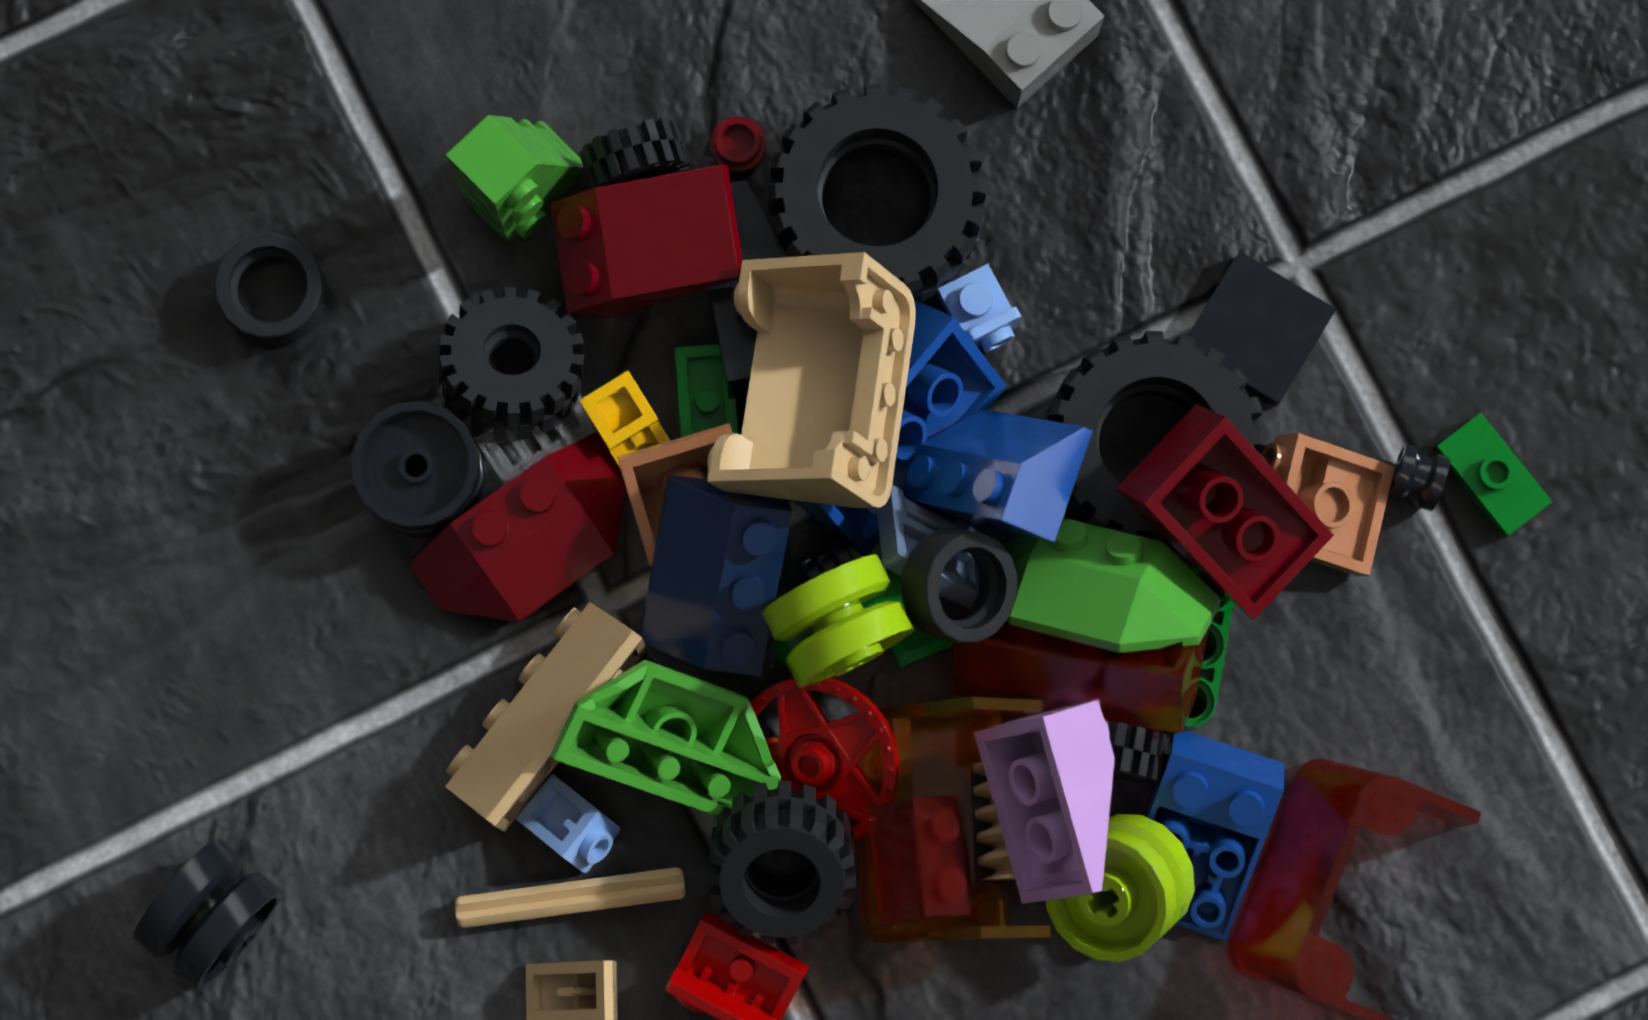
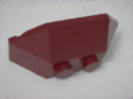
M596 433L546 455L449 523L408 565L442 612L522 622L615 556L627 494L621 470Z

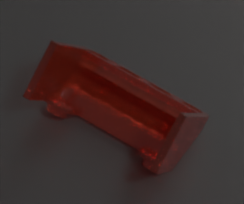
M1325 758L1313 759L1302 764L1291 777L1229 935L1226 951L1230 964L1238 973L1348 1020H1395L1346 999L1354 977L1352 959L1340 945L1319 937L1360 828L1379 835H1395L1409 828L1418 812L1460 828L1478 823L1482 812L1387 774Z

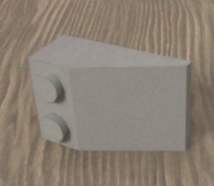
M914 0L1016 108H1019L1098 36L1104 19V15L1089 0Z

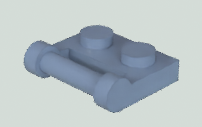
M893 484L886 504L880 508H869V511L877 515L882 564L898 576H902L909 554L924 537L940 529H963L977 532L976 528L967 522L959 519L950 521L905 498L903 491ZM960 551L956 553L945 565L939 580V596L947 598L967 609H971L975 603L979 592L980 580L976 561L969 552Z

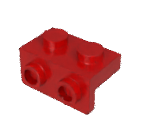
M706 911L677 968L670 977L665 990L676 996L677 1001L685 1008L698 1013L706 1012L719 1020H782L809 965L768 943H762L760 939L753 935L750 938L738 932L736 926L728 925L721 918Z

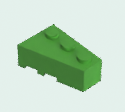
M488 115L446 154L462 198L508 244L513 242L519 235L526 239L535 233L547 219L548 215L544 211L551 206V202L556 201L585 173L581 158L544 121H538L533 125L528 119H522L517 124L511 117Z

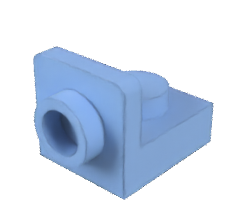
M988 264L938 288L937 295L947 314L956 319L977 348L982 346L985 352H990L1003 346L1015 337L1012 330L1018 327L1022 316L1017 307L1011 308Z
M553 773L516 818L522 825L583 873L588 872L595 863L601 861L609 853L614 838L620 832L618 825Z

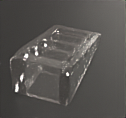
M579 395L577 403L571 401V411L582 426L571 431L564 420L562 421L554 415V426L562 437L554 443L551 442L546 433L542 434L538 425L533 426L531 433L542 447V450L534 455L523 439L519 440L518 430H507L506 440L509 439L523 460L514 467L499 446L506 440L495 439L493 427L474 439L476 445L504 485L546 455L597 433V430L579 402L583 398L581 395Z

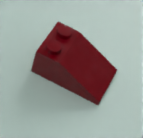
M720 164L597 187L551 202L568 314L611 319L740 279L743 259L727 165Z
M1198 404L1181 419L1116 488L1155 531L1252 620L1259 616L1334 536L1225 416Z

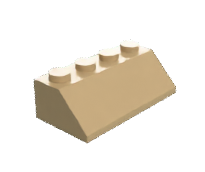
M591 602L588 603L582 612L574 607L565 616L554 632V635L560 639L546 658L538 653L528 663L518 678V681L524 685L511 703L505 699L497 703L482 724V727L488 730L475 749L469 745L464 746L446 770V773L452 778L445 787L503 832L507 831L560 763L553 760L550 755L574 703L635 666L647 651L641 636Z

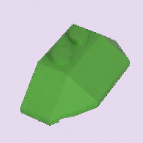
M1063 518L1055 542L1022 535L1005 545V549L1012 557L1017 573V598L1007 619L1010 625L1124 653L1161 649L1176 643H1180L1182 646L1199 645L1220 608V598L1163 541Z
M643 660L576 701L550 755L553 760L718 816L724 807L732 810V798L741 792L751 797L753 796L754 786L766 783L769 790L777 789L778 781L781 780L780 773L771 757L761 727L746 696L648 660Z

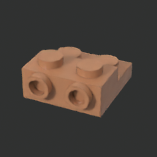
M1301 433L1275 436L1274 443H1269L1261 456L1334 535L1310 561L1355 576H1370L1395 466Z

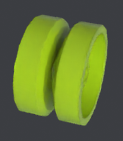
M873 554L861 557L823 573L781 596L763 610L762 615L775 640L790 642L813 634L796 645L785 660L798 687L804 688L814 685L825 679L856 669L875 659L885 650L896 645L915 631L901 602L885 601L863 609L880 598L891 584V580L878 555Z
M1116 814L1109 817L1102 891L1093 894L1046 900V909L1056 931L1075 950L1095 960L1123 962L1144 954L1187 913L1195 891L1193 865L1182 842L1165 825L1143 815Z

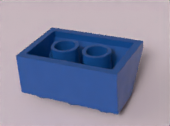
M981 409L920 444L916 457L909 465L907 471V483L903 491L904 497L953 520L959 519L970 524L1055 542L1093 431L1077 425Z

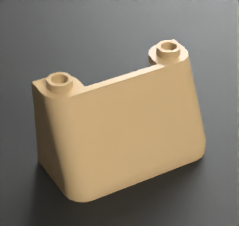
M865 252L742 260L739 283L734 290V304L744 321L757 331L741 435L736 433L723 434L719 436L711 448L707 460L709 471L707 482L722 491L852 508H880L884 506L890 497L915 329L916 309L910 289Z

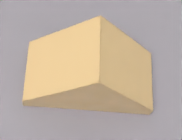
M617 961L526 964V1020H618Z

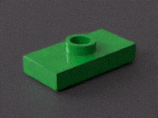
M1479 413L1433 449L1436 454L1450 458L1449 470L1504 539L1553 502L1482 413Z

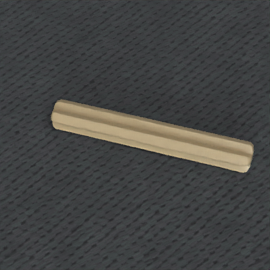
M674 867L459 896L455 900L456 920L460 927L468 928L682 899L686 894L685 879L682 869Z

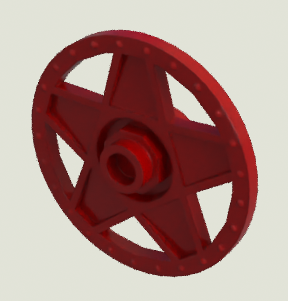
M793 677L766 689L751 702V706L757 718L775 698L778 699L780 735L765 737L771 757L780 773V781H791V789L801 791L804 784L815 787L816 798L818 799L828 794L836 801V810L845 811L848 816L861 821L859 824L850 827V831H854L856 840L874 828L888 811L894 799L899 781L898 749L894 735L883 714L860 691L832 678L800 688ZM810 690L833 694L851 704L860 712L829 722ZM877 740H879L884 763V775L880 794L858 765Z

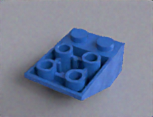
M1176 727L1173 728L1164 753L1160 780L1158 783L1153 784L1144 816L1165 825L1182 842L1193 865L1195 891L1187 913L1175 925L1227 942L1284 792V763Z

